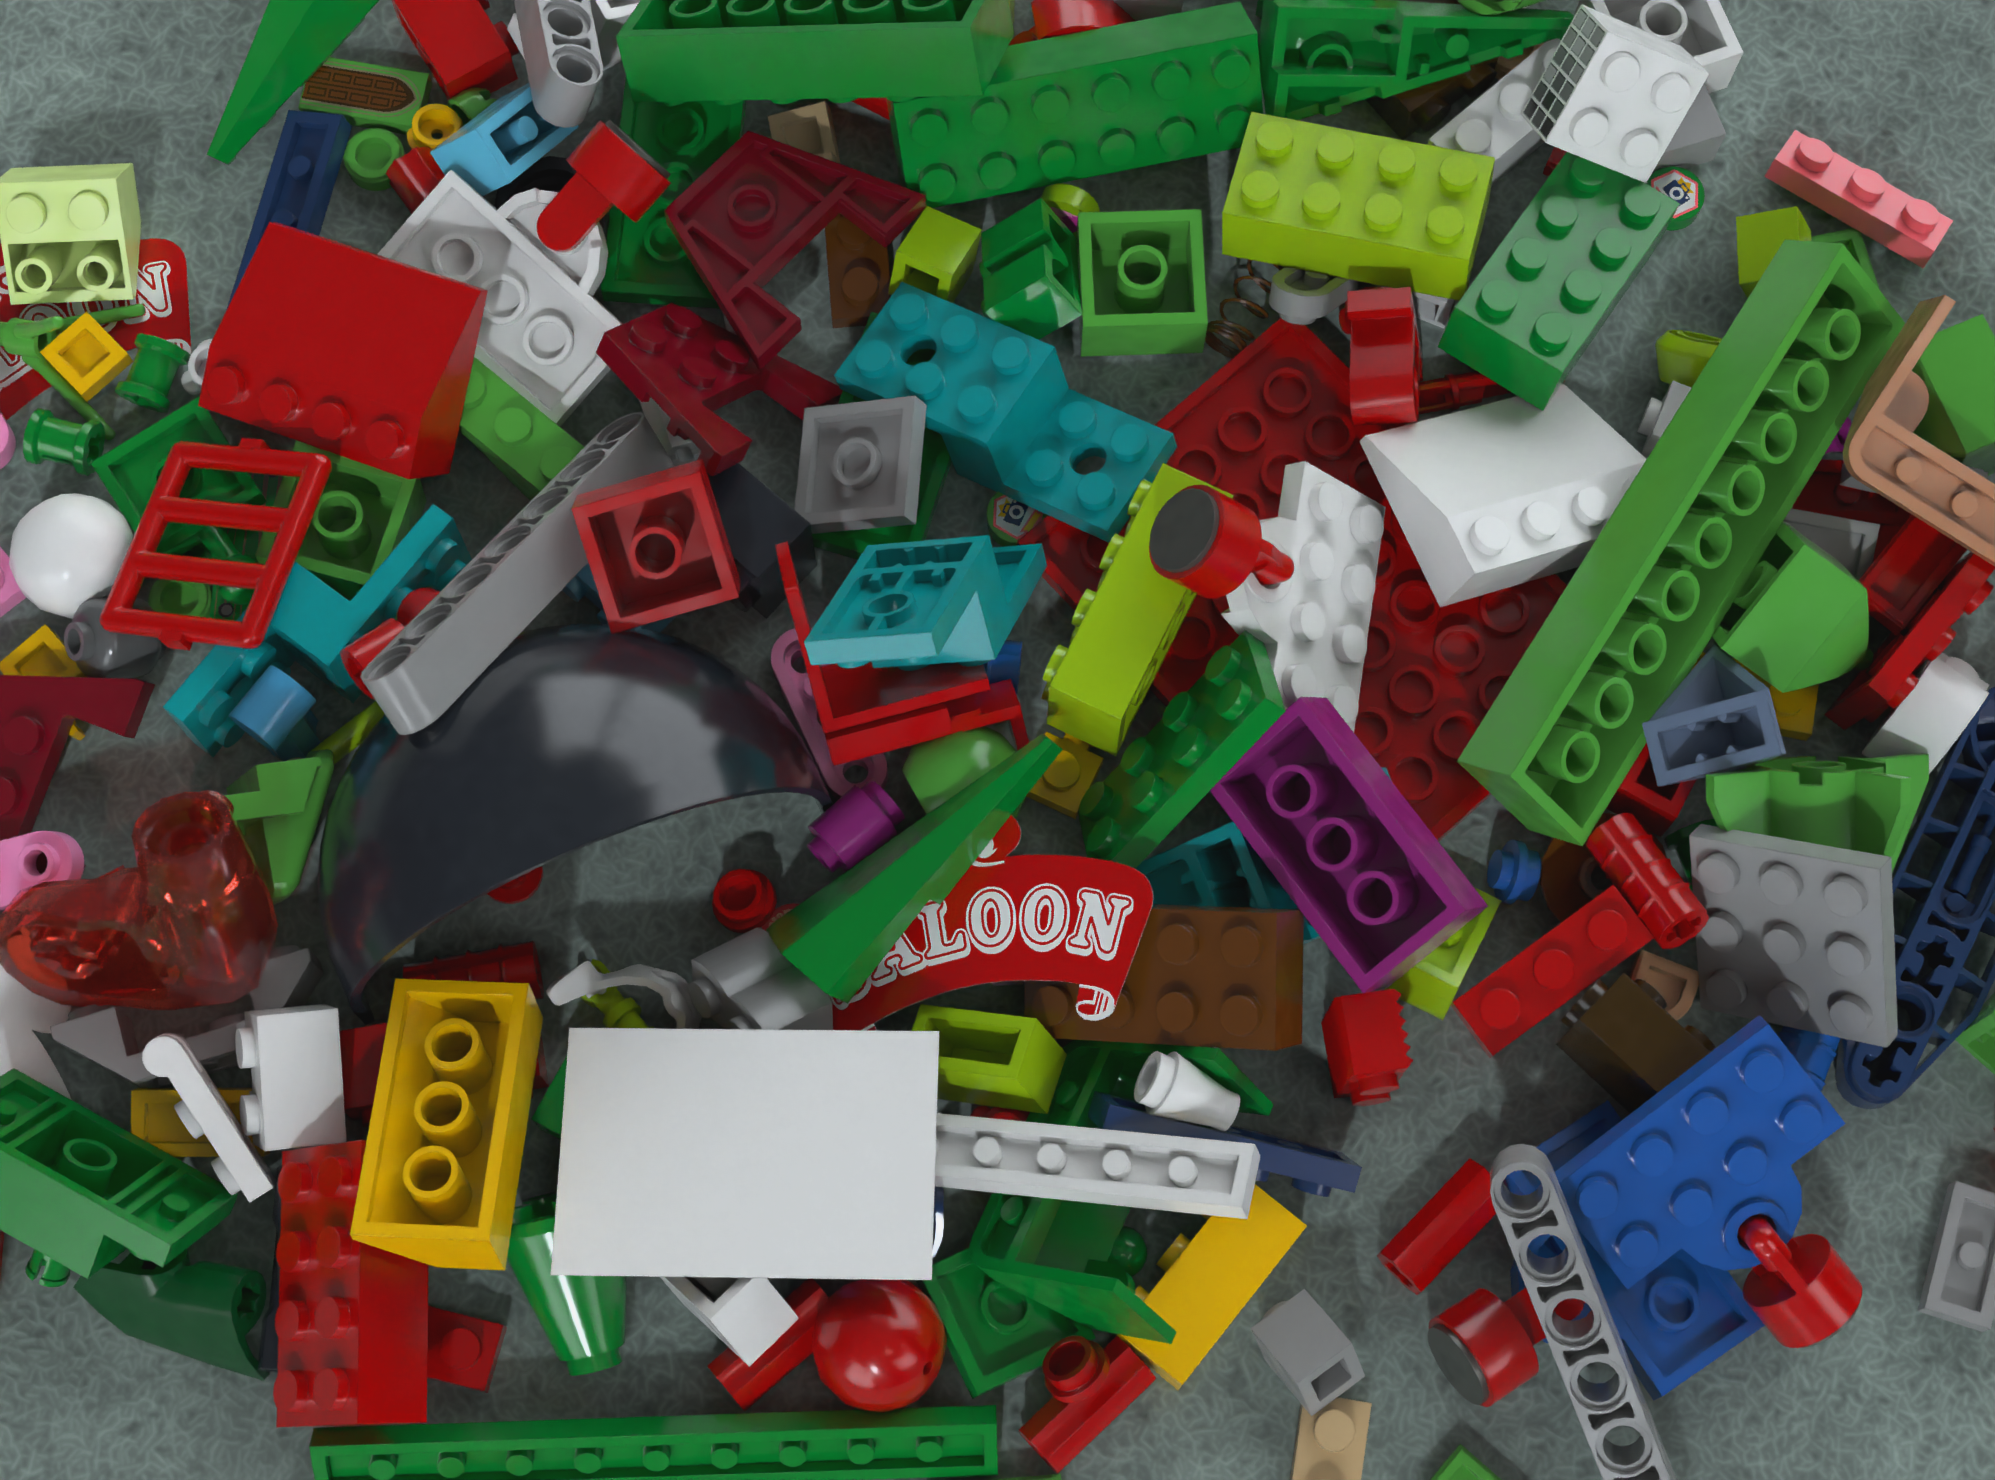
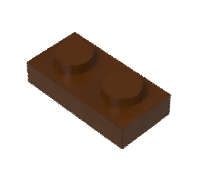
M839 213L825 227L833 328L866 326L870 313L879 314L891 297L888 294L890 286L887 247L884 248Z

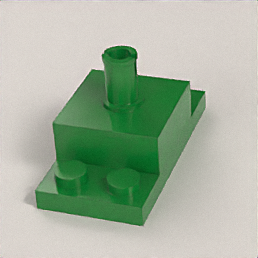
M15 1068L0 1076V1230L34 1249L25 1267L26 1274L32 1281L37 1278L41 1266H45L38 1283L42 1286L60 1287L66 1284L70 1277V1269L88 1279L126 1249L134 1256L146 1261H152L163 1268L231 1214L238 1192L231 1195L219 1181Z

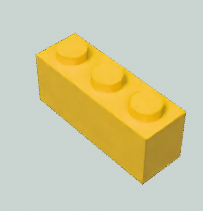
M1256 1184L1254 1186L1248 1219L1201 1215L1207 1221L1195 1237L1189 1240L1180 1233L1156 1265L1166 1273L1149 1293L1140 1285L1136 1288L1135 1295L1177 1331L1172 1344L1117 1334L1145 1364L1177 1390L1181 1388L1307 1227L1305 1223Z

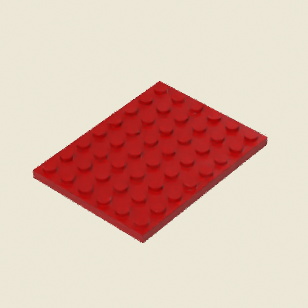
M1280 318L1155 424V426L1173 433L1177 444L1176 450L1166 465L1234 495L1233 500L1251 509L1259 520L1278 517L1285 465L1302 461L1308 462L1386 507L1354 734L1379 766L1387 768L1393 784L1439 842L1491 795L1457 760L1567 585L1556 574L1440 607L1360 444L1361 439L1366 435L1401 427L1405 424L1354 426L1350 406V369L1306 325L1289 323ZM1047 515L1017 541V545L1042 543L1047 567L1042 577L1075 611L1086 589L1096 593L1098 591L1097 587L1103 574V570L1099 569L1109 542ZM1131 516L1118 535L1125 537V531ZM1198 594L1196 595L1150 687V690L1166 707L1178 693L1187 692L1205 673L1211 657L1221 647L1230 646L1238 638L1239 634L1235 632L1221 615L1222 612L1229 608L1226 595L1219 598H1205Z

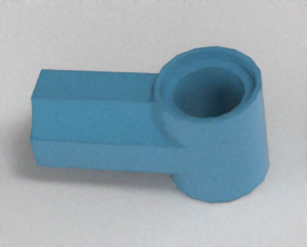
M269 665L228 715L242 730L261 743L273 756H276L281 761H287L296 757L305 758L308 752L320 743L316 734L318 720L310 710L317 702L316 699L298 682L273 665Z

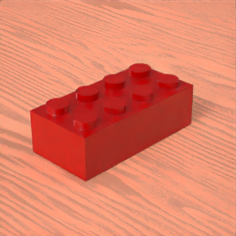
M367 1140L282 1151V1169L278 1177V1192L281 1197V1233L276 1249V1258L280 1267L279 1307L275 1315V1330L278 1336V1373L273 1388V1398L277 1407L276 1427L427 1423L428 1264L353 1240L350 1235Z

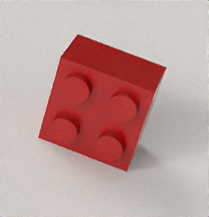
M703 459L577 495L571 510L611 634L739 598L740 577Z

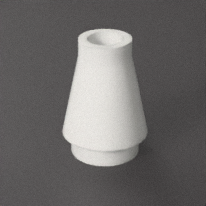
M1158 1051L1152 1053L1144 1063L1134 1089L1135 1101L1145 1105L1146 1111L1151 1115L1210 1126L1222 1132L1228 1130L1232 1125L1240 1107L1239 1094L1224 1088L1175 1051L1168 1055Z

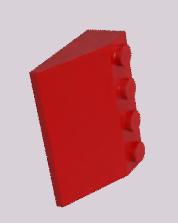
M269 222L209 345L198 406L406 479L450 474L488 290L278 222Z

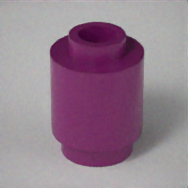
M870 780L861 789L854 785L808 825V829L814 838L807 843V847L830 873H834L839 867L846 872L897 835L895 827L905 817L893 799L875 781Z

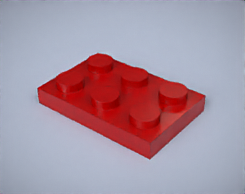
M1972 552L1961 558L1897 636L1890 632L1873 653L1871 665L1856 674L1824 715L1843 730H1846L1863 718L1872 723L1888 706L1894 709L1902 703L1920 680L1913 673L1926 659L1930 662L1935 660L1957 635V632L1951 626L1964 612L1967 615L1974 612L1992 592L1995 586L1987 579L1995 570V566Z

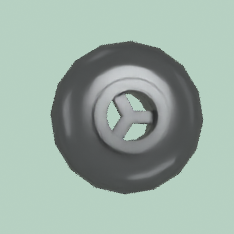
M93 598L78 607L73 615L72 622L65 629L64 645L70 659L76 662L78 668L86 677L140 678L149 674L158 660L164 655L166 645L158 638L113 633L104 630L99 618L107 598ZM136 598L132 609L154 611L145 600Z

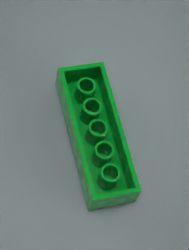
M640 0L616 35V40L633 102H657L661 106L670 107L680 105L686 101H713L718 105H732L743 100H770L775 104H789L800 99H828L833 103H847L858 98L886 97L893 102H905L916 97L945 96L949 100L963 101L975 96L984 95L1014 35L1009 0Z
M1238 1L1009 45L983 96H975L963 101L949 100L945 96L916 97L905 102H893L887 99L901 186L926 195V206L935 208L1241 148L1251 112L1263 114L1258 33L1241 2Z

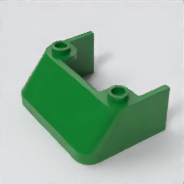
M1074 1039L1062 1048L1067 1055L1048 1113L1030 1112L1026 1122L1100 1129L1087 1117L1094 1091L1135 1101L1134 1089L1137 1078L1144 1063L1155 1051L1165 1055L1174 1051L1224 1088L1239 1094L1240 1107L1238 1112L1269 1116L1274 1104L1219 1048ZM992 1193L973 1233L969 1249L973 1263L990 1278L1090 1329L1172 1344L1177 1331L1135 1295V1282L1132 1276L1120 1265L1107 1262L1113 1249L1114 1241L1119 1236L1131 1207Z

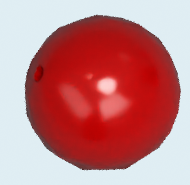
M860 1279L843 1285L830 1296L821 1309L815 1323L811 1347L820 1380L845 1404L868 1411L886 1412L916 1402L928 1391L939 1374L945 1358L947 1338L936 1306L911 1282L905 1280Z

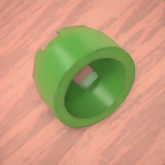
M471 87L449 99L448 107L458 114L464 126L497 99H490L491 93L486 88Z

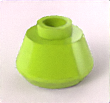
M1667 330L1655 343L1659 379L1670 385L1672 381H1676L1692 388L1722 338L1692 331Z

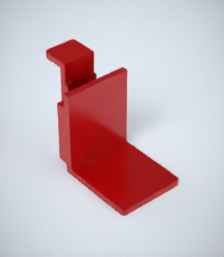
M788 541L775 544L786 597L833 766L1008 720L1017 751L1029 743L1021 706L1011 679L989 684L983 664L966 667L958 662L930 664L913 671L900 670L898 666L873 668L871 661L855 668H841L837 664L826 666L811 665L804 644L805 639L811 632V626Z

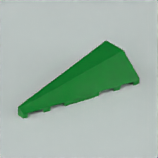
M270 0L207 155L230 165L236 159L237 153L250 139L276 116V111L289 97L315 74L365 20L366 14L379 0Z
M1264 0L1258 47L1265 114L1293 120H1301L1317 114L1330 116L1342 112V106L1378 96L1383 99L1471 71V65L1502 56L1509 59L1524 54L1523 49L1556 38L1562 40L1574 15L1568 11L1520 8L1499 15H1481L1467 10L1461 4L1397 0Z
M1041 734L773 922L766 931L779 952L822 991L848 1004L927 902L932 900L940 905L1063 749L1047 736Z

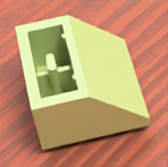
M133 163L11 168L0 177V239L11 305L133 300L136 297L141 217Z

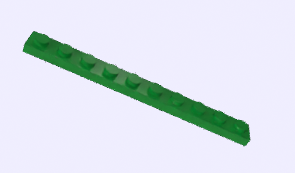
M996 1405L897 1408L886 1412L863 1409L313 1428L309 1444L315 1480H873L998 1475Z

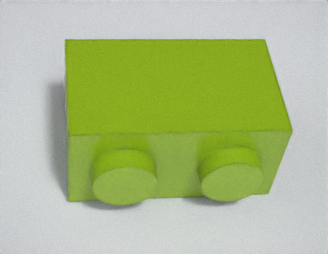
M920 1004L911 1031H939L937 1099L1043 1114L1048 1113L1067 1054L1037 1018Z

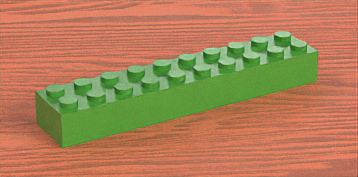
M1784 240L1458 758L1457 762L1528 830L1576 845H1584L1647 743L1642 723L1650 720L1694 667L1858 401L1868 380L1905 324L1903 319L1844 244Z

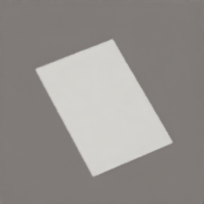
M569 1028L551 1275L932 1280L939 1031Z

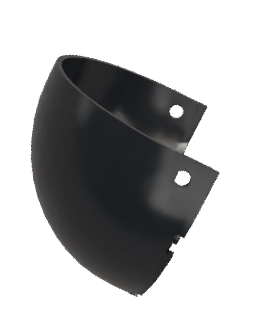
M579 623L543 627L521 632L437 720L415 733L407 735L398 734L384 714L358 747L338 783L327 813L320 844L318 866L320 916L333 965L353 1012L365 1025L375 1021L363 989L372 975L392 955L411 940L479 897L571 852L670 815L745 796L782 792L801 793L814 797L822 814L833 803L801 736L781 708L759 685L735 666L715 654L680 638L644 628L635 627L611 634L608 624Z

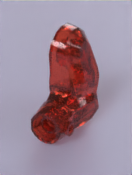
M212 790L183 792L162 798L146 808L135 821L131 838L137 867L122 869L102 878L47 881L20 890L0 915V963L5 971L32 993L61 1005L77 1007L96 1004L97 1006L114 1005L148 1010H178L233 1003L258 988L275 946L278 923L263 871L255 862L252 849L233 816L234 806L231 801L221 793Z

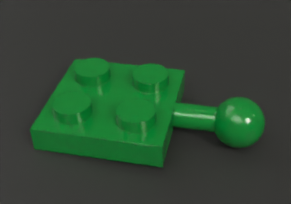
M199 396L91 462V465L134 533L137 530L168 454L175 443L187 441L230 445L208 409L198 406ZM191 467L179 496L181 498L263 505L267 502L247 472ZM168 522L156 550V553L182 555L202 542L213 559L259 564L257 559L238 552L224 527ZM216 585L220 595L228 602L236 605L249 604L255 590Z
M1123 1226L1119 1236L1114 1241L1113 1249L1107 1262L1120 1265L1132 1277L1138 1274L1144 1267L1148 1254L1147 1245L1142 1235L1131 1227ZM970 1247L932 1264V1280H916L920 1290L934 1303L939 1312L947 1338L946 1345L972 1399L1043 1366V1360L1049 1349L1063 1338L1082 1336L1091 1341L1096 1338L1092 1329L990 1278L973 1263L970 1257Z

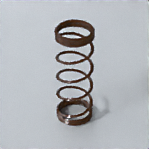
M1247 260L1250 276H1242L1234 280L1233 289L1237 298H1228L1220 302L1219 310L1223 320L1211 321L1207 325L1206 343L1216 352L1231 359L1247 347L1243 339L1251 341L1255 340V337L1247 328L1228 321L1223 312L1224 305L1230 301L1240 302L1255 316L1262 319L1269 318L1264 308L1252 301L1242 299L1237 291V285L1241 280L1250 279L1254 280L1258 286L1270 294V289L1262 283L1271 287L1272 282L1254 275L1250 266L1252 260ZM1274 265L1279 270H1282L1284 268L1279 265ZM1250 306H1252V307L1258 309V310H1259L1260 312H1262L1263 314H1261V313L1255 311V310L1252 309ZM1214 324H1226L1230 329ZM1236 328L1242 330L1243 332H1245V333L1248 334L1249 336L1243 334L1242 332H1240V331L1237 330ZM1214 333L1229 339L1239 350L1223 343Z

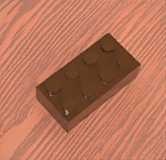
M1153 904L1114 1012L1110 1016L1097 1021L1085 1020L1079 1016L1076 1011L1079 984L1060 981L1026 980L1024 1017L1037 1018L1049 1034L1057 1039L1271 1051L1302 1044L1304 915L1300 909Z

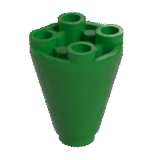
M552 1192L521 1201L522 1205L515 1206L507 1262L558 1359L566 1361L570 1376L584 1375L616 1366L622 1362L619 1347L625 1344L627 1276L551 1275L557 1192Z

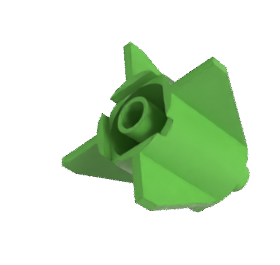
M1914 753L1875 758L1838 756V762L1816 761V756L1776 757L1744 770L1707 774L1706 802L1718 828L1727 832L1734 829L1891 857L1893 872L1929 781V754Z

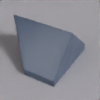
M1715 644L1650 720L1642 723L1657 786L1705 778L1707 774L1744 770L1786 754L1770 689Z

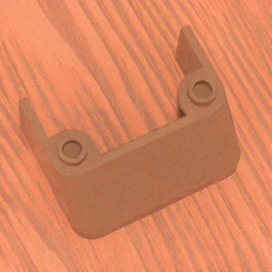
M1942 295L1918 303L1868 380L1844 444L1843 459L1848 472L1857 481L1995 566V484L1913 433L1926 414L1929 394L1924 381L1912 369L1956 303L1950 297Z

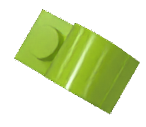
M1475 888L1488 907L1384 990L1395 989L1402 994L1399 998L1400 1000L1442 1021L1444 1020L1502 901Z

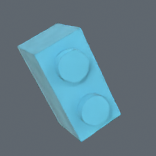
M527 83L497 99L433 149L430 154L444 175L450 170L456 172L479 194L484 196L511 183L579 126L563 128L545 121L536 112L530 84Z

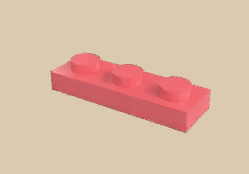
M1797 130L1790 136L1764 176L1921 268L1925 267L1953 222L1952 219L1939 213L1929 202L1913 198L1887 183L1875 171L1859 167L1833 152L1823 141L1809 138Z

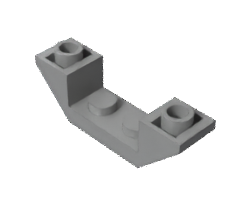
M296 945L282 946L266 951L260 956L261 962L243 967L254 1010L305 1006L323 975L320 960L308 948L299 950V947ZM107 1004L84 1006L68 1014L69 1021L50 1026L53 1040L73 1053L139 1088H166L173 1086L168 1077L155 1076L145 1068L142 1061V1052L139 1053L132 1021L115 1007L108 1008ZM234 1014L219 1018L209 1024L210 1031L186 1039L184 1034H176L182 1036L187 1041L209 1075L238 1066L235 1035L237 1028H245V1014Z

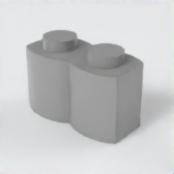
M756 927L691 960L693 980L689 984L691 1001L701 1016L704 1018L711 1017L725 1029L833 1030L832 1000L829 995L779 952L769 933L761 928Z

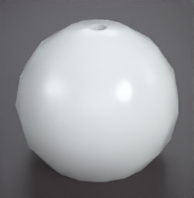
M77 493L61 494L35 506L19 521L12 534L9 566L24 596L39 609L73 619V615L78 607L84 602L93 598H108L134 534L124 515L108 502L93 496Z

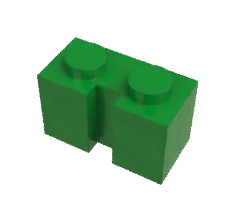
M1042 198L981 233L982 261L979 263V269L983 277L984 300L981 301V309L984 317L1039 340L1082 315L1076 237Z

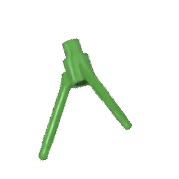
M135 304L91 312L89 314L101 325L142 316L145 314V307L143 304ZM83 314L67 318L54 316L38 321L16 317L11 318L8 322L0 321V346H3L9 354L22 356V360L39 372L87 422L90 420L101 422L105 429V439L112 440L116 435L115 431L40 353L59 333H62Z

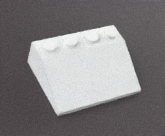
M1565 384L1560 386L1544 411L1516 396L1366 435L1360 441L1440 607L1579 567L1646 461V458Z

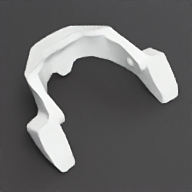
M585 961L559 977L546 990L548 997L554 1005L560 1006L584 995L588 998L595 994L602 995L606 992L607 987L626 984L647 986L660 993L663 997V1003L667 1012L677 1022V1029H699L702 1018L691 1001L689 984L677 973L642 964L602 974L596 970L590 961Z

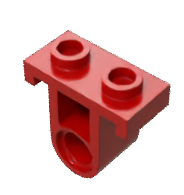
M1375 287L1370 290L1348 291L1347 314L1348 319H1351L1349 390L1354 426L1418 422L1420 381H1423V357L1411 287Z

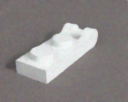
M164 1033L152 1039L142 1052L143 1064L151 1074L158 1077H168L179 1093L182 1101L175 1104L174 1108L190 1134L195 1139L205 1134L218 1153L219 1157L211 1161V1165L227 1191L234 1195L242 1190L250 1203L272 1189L276 1184V1178L250 1138L244 1136L241 1124L187 1041L176 1033Z

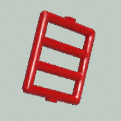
M241 438L239 446L187 441L175 443L168 454L100 614L99 620L102 628L113 633L158 638L168 648L190 651L193 642L254 649L260 646L332 470L331 460L321 453L271 449L262 439ZM191 467L300 477L288 508L179 497ZM168 522L277 533L265 564L156 553ZM145 577L255 589L242 621L132 609Z

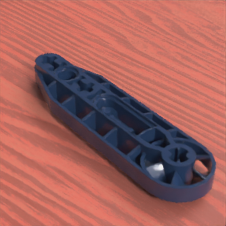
M1995 687L1987 691L1989 692L1987 698L1951 746L1892 872L1893 894L1896 888L1916 900L1900 935L1894 934L1897 1005L1904 1008L1909 1014L1911 1028L1907 1032L1898 1029L1897 1037L1887 1048L1844 1038L1840 1039L1835 1072L1836 1086L1842 1097L1853 1106L1863 1109H1878L1899 1098L1977 1018L1995 980V949L1981 979L1963 968L1979 931L1995 937V915L1989 911L1995 899V851L1971 902L1965 900L1983 857L1987 855L1992 844L1989 837L1993 828H1995ZM1961 751L1963 753L1965 765L1957 762ZM1948 779L1967 791L1952 824L1931 817ZM1976 818L1983 822L1984 826L1980 835L1975 834L1973 836L1956 878L1952 880L1949 889L1946 890L1943 886ZM1922 833L1942 845L1926 880L1904 872ZM1921 950H1924L1930 954L1928 965L1933 970L1923 976L1917 984L1911 983L1909 981L1918 976L1924 963V957L1919 953ZM1953 987L1973 994L1962 1020L1948 1033L1936 1023ZM1927 1043L1935 1045L1933 1050L1918 1064ZM1882 1050L1889 1051L1890 1053L1881 1059L1875 1072V1077L1882 1082L1873 1086L1868 1082L1870 1071L1864 1066L1877 1058Z

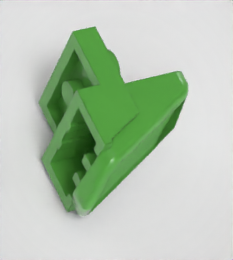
M329 749L310 751L305 759L255 765L226 788L227 795L194 799L167 821L171 847L191 844L192 854H204L229 849L232 847L231 841L238 840L247 897L251 910L265 909L284 901L299 885L334 771L333 752Z

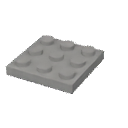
M1700 824L1689 835L1693 893L1709 915V920L1705 927L1696 935L1701 1008L1755 1019L1760 1015L1768 1023L1887 1048L1898 1035L1891 857L1734 829L1727 832L1717 826Z

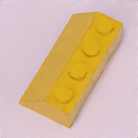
M395 978L350 1232L353 1240L437 1268L505 1271L543 1023L542 1013L529 983Z

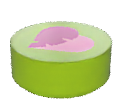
M1064 183L1049 185L1041 195L1045 203L1075 237L1078 213L1100 212L1096 200L1088 192L1074 185Z

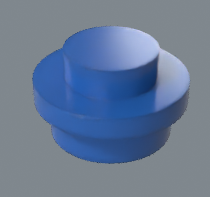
M1511 839L1504 845L1502 850H1496L1492 854L1487 869V883L1489 887L1494 888L1495 898L1502 900L1501 903L1509 905L1516 902V900L1529 901L1537 889L1541 873L1539 853L1527 849L1523 841Z

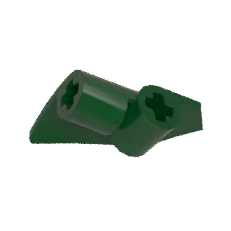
M187 1249L163 1268L152 1261L140 1259L130 1253L120 1264L109 1262L88 1279L80 1276L73 1287L98 1313L128 1336L259 1380H265L270 1375L267 1371L258 1370V1361L252 1355L244 1337L254 1327L265 1306L266 1282L263 1275L256 1270L210 1261H198L191 1266Z

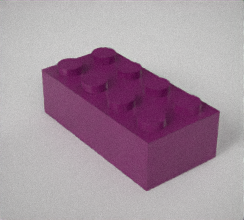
M1300 697L1210 790L1362 993L1388 988L1488 907L1480 894L1327 698Z

